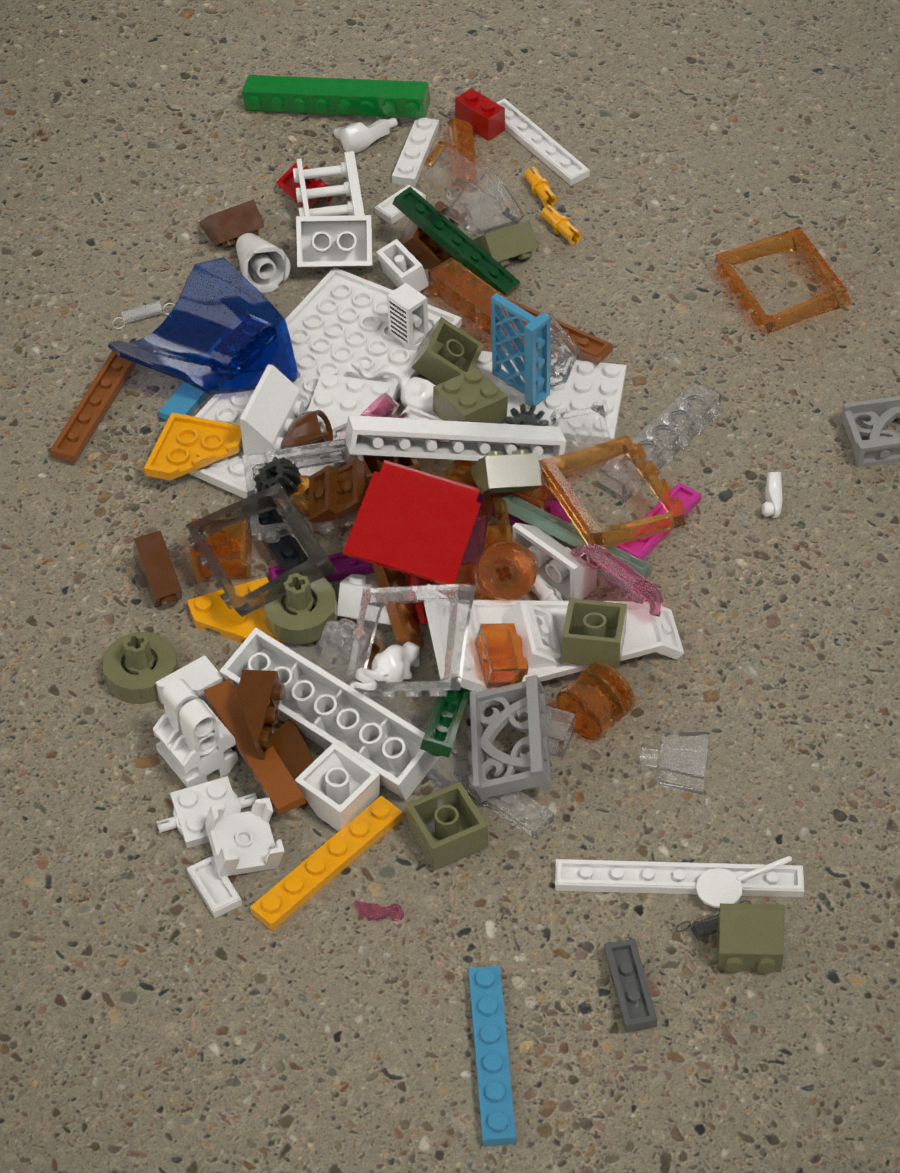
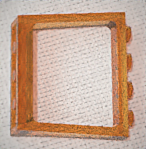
M800 227L715 254L719 264L716 267L720 276L723 279L729 278L728 285L733 294L739 293L741 295L739 300L746 311L748 309L752 310L750 315L757 327L762 325L768 334L811 317L851 305L847 288ZM796 251L827 292L776 314L768 315L732 266L773 254Z
M628 435L575 452L539 460L543 479L592 552L686 525L683 514L685 510L682 502L678 497L672 499L670 496L672 492L668 482L665 479H658L659 473L653 461L646 462L644 459L646 454L640 443L634 445ZM619 455H627L664 506L667 513L619 524L599 526L595 523L564 476Z

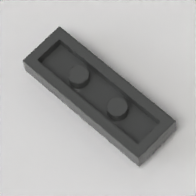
M629 939L604 944V953L625 1032L657 1027V1016L636 940Z

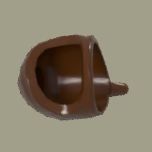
M321 410L302 413L289 425L282 446L287 450L300 454H316L329 449L333 445L331 423L326 414ZM317 416L323 419L327 432L322 433Z

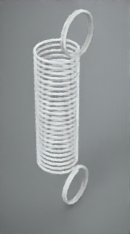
M158 301L157 303L133 308L130 311L121 312L122 317L115 318L112 325L118 318L123 319L125 325L128 322L146 319L157 314L160 315L165 313L164 307L162 312L161 304Z

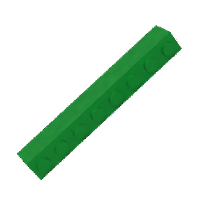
M248 75L242 90L245 111L425 118L431 101L429 84L422 81Z

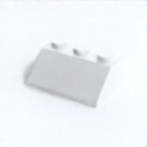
M270 364L266 367L239 419L244 456L272 462L274 457H278L279 453H283L285 448L282 446V442L289 425L304 411V401H301L300 389L275 366Z
M515 523L512 526L513 563L532 577L537 574L542 575L553 589L556 588L561 593V598L569 601V598L583 599L597 587V569L590 562L584 561L574 554L570 548L564 547L554 540L550 534L544 533L535 526Z

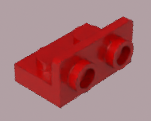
M295 163L276 184L299 206L303 207L302 202H297L296 188H300V184L294 182L293 168H297V163ZM314 178L305 179L306 189L328 187L320 178L317 181ZM331 196L324 197L328 201L332 199ZM321 197L308 199L309 209H310Z

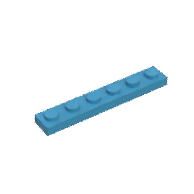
M500 966L468 968L483 1147L516 1144Z

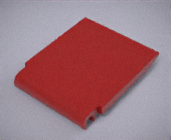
M384 460L380 473L374 471L343 550V555L453 587L480 511L481 503L477 502L481 488Z

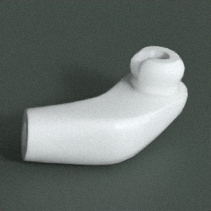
M781 472L767 473L766 502L761 507L762 514L765 517L771 516L775 519L780 516L783 503Z

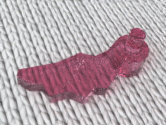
M354 901L356 909L359 910V916L366 917L368 921L375 920L378 922L389 915L393 921H400L404 917L402 907L395 903L388 907H381L378 903Z

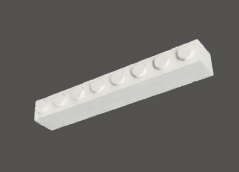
M348 415L345 435L349 454L478 461L486 456L488 452L502 451V455H510L513 451L525 449L529 453H538L539 464L562 465L566 446V439L560 427Z

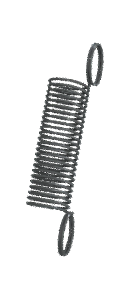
M744 900V901H741V902L738 903V904H741V903H744V902H750V901H749V900ZM714 915L695 923L693 922L698 933L696 936L700 938L716 933V927L718 928L717 918L719 916ZM681 922L676 926V931L683 932L690 926L692 929L691 922ZM690 923L685 929L677 930L681 924Z

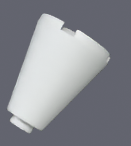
M246 233L238 238L236 250L244 282L252 290L260 293L271 292L279 287L278 284L283 279L285 281L290 273V261L285 252L253 233Z

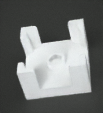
M270 798L255 800L251 811L223 815L226 808L225 804L210 807L205 826L219 877L278 868L285 851L281 839H278L276 844L274 843L269 825L273 813Z

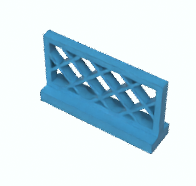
M496 293L491 297L492 374L523 393L526 405L529 407L532 404L538 405L550 395L551 317L544 313L535 317ZM500 307H502V308L504 309V311L506 312V314L508 315V317L505 316V314L503 313V311H502V309H501ZM521 320H523L524 322H526L527 325L524 326V325L522 324ZM509 321L513 323L518 333L515 332ZM501 325H502V327L504 328V330L506 331V333H507L508 336H506L505 333L503 332V330H502V328H501ZM510 340L512 341L518 352L515 351L512 344L510 343ZM501 344H502V346L504 347V349L506 350V352L508 353V356L505 354L504 350L502 349ZM510 360L513 361L518 371H516ZM501 363L503 364L507 372L501 369Z

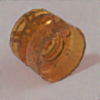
M508 540L496 542L487 548L474 563L471 574L473 588L483 600H518L528 593L535 583L537 566L535 558L529 549L520 543ZM501 569L505 571L504 576L507 577L503 581L498 580L499 575L497 573Z
M593 662L585 671L580 673L577 680H572L557 694L556 704L559 713L573 731L585 739L595 741L605 735L615 725V722H619L635 707V697L626 679L617 670L608 664Z

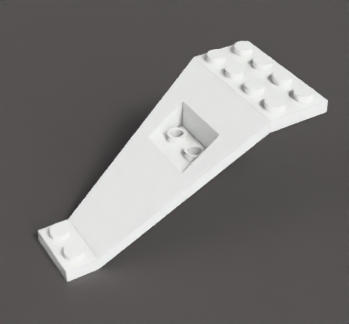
M427 584L421 590L439 675L442 681L471 691L476 690L478 693L524 682L526 677L537 675L540 682L599 667L561 663L562 633L569 601L472 600L431 584ZM604 601L627 604L626 633L621 661L654 652L676 660L684 654L671 609L653 602Z

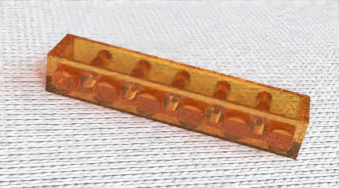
M452 257L428 271L430 291L434 295H438L448 306L454 307L464 318L471 320L479 329H483L492 337L491 297L497 293L505 299H509ZM500 307V308L502 309L503 313L505 314V316L508 317V315L506 314V312L504 311V309H503L502 307ZM521 320L522 324L526 326L527 323ZM509 321L515 332L518 333L513 323ZM501 325V328H502L503 332L505 333L506 336H508L507 333H506V331L504 330V328H503L502 325ZM510 340V343L512 344L513 348L515 349L516 352H518V350L516 349V347L514 346V344H513L512 341Z

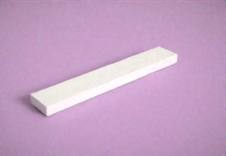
M506 99L496 102L505 108V130L570 186L590 177V170L510 102Z

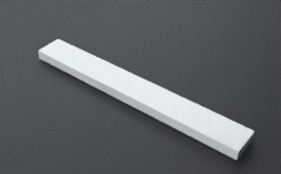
M556 859L555 891L698 895L696 891L697 880L702 873L709 869H728L737 876H740L765 865ZM781 865L741 882L743 886L742 896L804 897L802 865Z

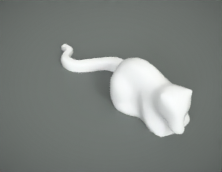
M352 361L351 366L355 367L360 376L366 380L376 381L385 375L396 378L399 381L401 403L405 408L410 406L439 417L433 412V387L436 385L430 381L419 377L407 378L400 369L390 365L370 373L365 371L361 364Z
M409 641L402 646L396 644L389 646L374 657L372 670L359 668L356 671L355 677L362 683L355 681L350 684V687L375 690L377 687L375 680L388 683H402L403 679H411L410 667H418L420 665V647Z

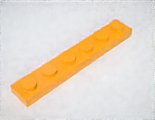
M382 795L251 905V914L271 931H274L403 819V812Z

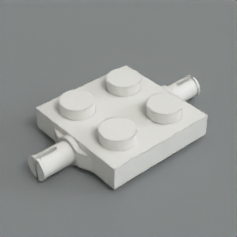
M228 776L171 792L170 797L174 807L173 817L156 821L159 833L177 828L184 838L186 847H194L210 842L205 821L211 806L225 804L226 808L223 815L241 813V809L253 806L257 796L254 792L238 798L231 788Z

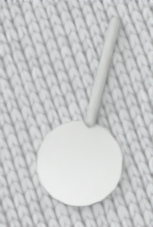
M784 857L740 876H737L728 869H709L702 873L697 880L696 891L698 897L704 904L713 908H720V903L735 904L742 896V881L792 861V857Z

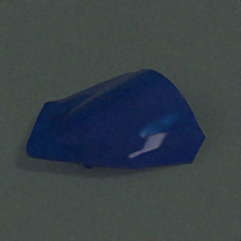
M224 257L194 265L172 311L152 333L133 342L118 340L108 344V348L119 357L180 379L210 395L255 390L268 364L275 366L292 383L298 378L296 361L285 319L271 302Z

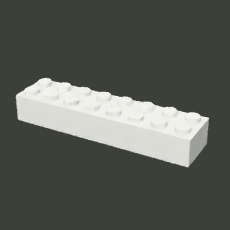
M256 627L220 670L224 680L230 679L236 689H238L243 670L277 671L280 682L285 685V697L283 701H280L278 707L279 720L285 723L288 719H291L301 734L325 749L335 742L380 774V784L404 800L408 799L441 757L433 756L427 751L420 749L425 734L423 731Z

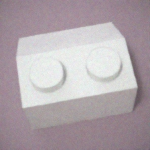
M335 742L295 779L296 784L316 815L337 831H340L380 795V774Z

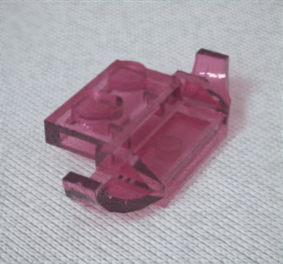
M580 545L572 550L571 554L576 557H582L586 554L587 566L589 568L596 569L605 575L604 580L615 588L621 587L625 590L624 595L629 600L639 604L649 602V613L660 617L663 609V598L661 592L653 583L600 545Z

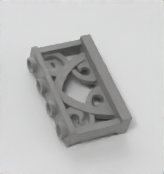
M900 396L845 403L843 405L841 422L845 427L854 451L857 467L900 462V435L894 431L884 430L891 421L900 418ZM861 423H862V425H863L864 427L869 428V429L861 428V427H859L857 424H861ZM860 435L870 436V439L862 441Z
M538 676L526 677L524 682L478 693L476 690L471 691L470 703L466 704L467 714L471 720V726L467 727L468 738L472 744V750L468 751L469 762L473 770V774L469 775L471 790L477 792L482 801H487L489 797L539 787L542 790L552 787L546 691ZM500 704L505 707L501 713L497 708H491L494 711L490 717H485V709L487 707ZM518 716L521 720L523 716H528V719L523 723H519L515 717ZM509 722L516 730L529 732L528 736L520 739L514 745L510 755L492 745L496 736ZM529 747L530 751L523 754L520 752L523 748ZM504 767H507L503 777L488 780L487 773L489 770L496 769L494 775L497 777L504 771ZM515 770H518V771H527V772H522V773L514 774Z

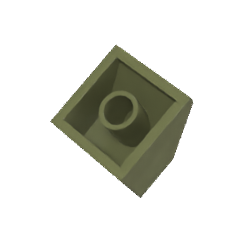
M530 220L473 239L477 245L502 266L510 264L509 258L517 256L518 261L531 257V251L539 248Z
M720 903L716 938L717 970L731 973L741 971H759L764 974L781 972L784 956V905Z

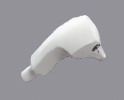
M394 117L388 120L379 119L369 126L356 122L344 127L335 128L334 135L341 141L346 152L354 151V153L365 150L377 139L389 134L390 129L397 126L398 122Z

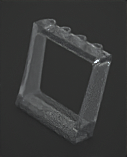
M345 439L243 456L253 541L264 540L265 543H275L282 536L287 535L299 539L306 537L308 532L319 530L321 534H328L335 531V527L345 525L346 528L352 529L359 510L347 516L324 522L312 523L309 521V518L261 525L258 519L254 477L259 475L257 469L263 468L265 461L268 463L272 462L274 457L278 459L285 457L292 464H295L298 469L338 462L348 464L356 459L355 454H349Z
M446 584L363 589L346 684L350 686L355 681L362 683L355 677V674L359 668L367 669L381 611L385 605L450 601L445 670L442 680L376 682L377 687L375 690L354 689L368 698H374V692H381V697L395 698L398 697V692L405 691V697H422V691H429V696L445 697L449 690H460L468 626L476 586Z

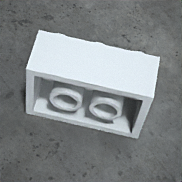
M371 215L296 216L297 268L372 267Z

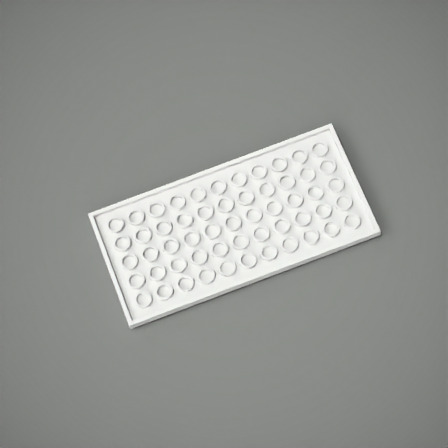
M333 267L194 417L240 425L239 419L268 364L275 366L300 389L301 401H304L303 413L308 410L321 373L364 379L360 376L358 370L351 366L352 361L361 364L362 368L370 373L390 365L400 369L407 378L417 377L420 373L411 367L424 339L409 348L389 334L387 295L393 290ZM427 304L429 331L441 317L456 327H461V317ZM388 375L376 380L397 384L395 403L401 396L399 381ZM379 411V412H377V413H375V414H372V415H370V416H373V417H383L385 413L382 414V413ZM347 427L336 431L331 448L316 454H300L284 449L283 453H279L278 459L285 457L297 466L301 473L300 479L302 481L297 486L298 492L292 493L290 499L285 498L281 504L278 502L272 503L280 515L294 520L309 502V476L328 465L337 470L350 455L345 442ZM242 445L239 453L188 474L247 499L259 494L255 488L256 482L254 477L259 475L257 469L263 468L265 461L245 457Z

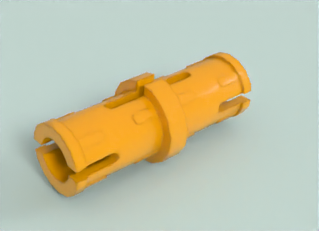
M531 167L534 174L528 168L524 172V178L530 184L532 193L539 197L544 207L548 208L549 204L547 201L551 206H554L557 203V197L551 191L548 180L540 175L536 167Z
M551 205L547 206L548 209L545 207L541 212V218L552 226V230L556 234L562 235L568 243L574 245L575 242L573 240L578 243L581 240L582 233L570 224V219L565 215L559 214Z

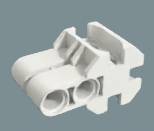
M177 678L170 681L162 691L165 714L160 717L153 728L154 736L161 740L156 744L157 751L187 788L208 782L207 775L218 770L220 777L228 774L238 761L236 751L231 749V747L236 745L235 738L203 700H199L198 696L183 679Z

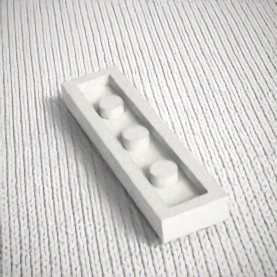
M426 117L415 119L393 171L392 183L416 186L438 132L439 120Z

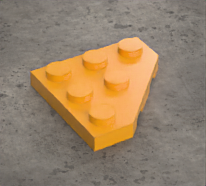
M171 413L144 466L145 476L173 480L239 453L243 445L240 425Z
M267 577L187 600L188 609L196 628L205 631L209 628L220 632L222 637L241 643L243 640H246L256 627L285 646L293 644L278 639L266 626L262 601L267 587L270 586Z

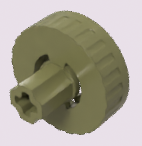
M297 571L282 575L267 587L263 595L262 605L266 626L275 637L282 641L293 644L310 643L329 633L336 623L338 608L335 590L327 579L316 573Z
M134 632L120 637L105 651L102 659V668L108 690L117 699L132 704H145L159 700L155 682L179 670L174 646L165 637L156 633Z

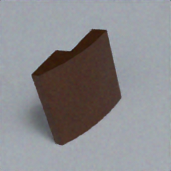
M356 458L337 470L328 465L309 476L310 522L317 523L341 518L360 509L365 496L364 462Z

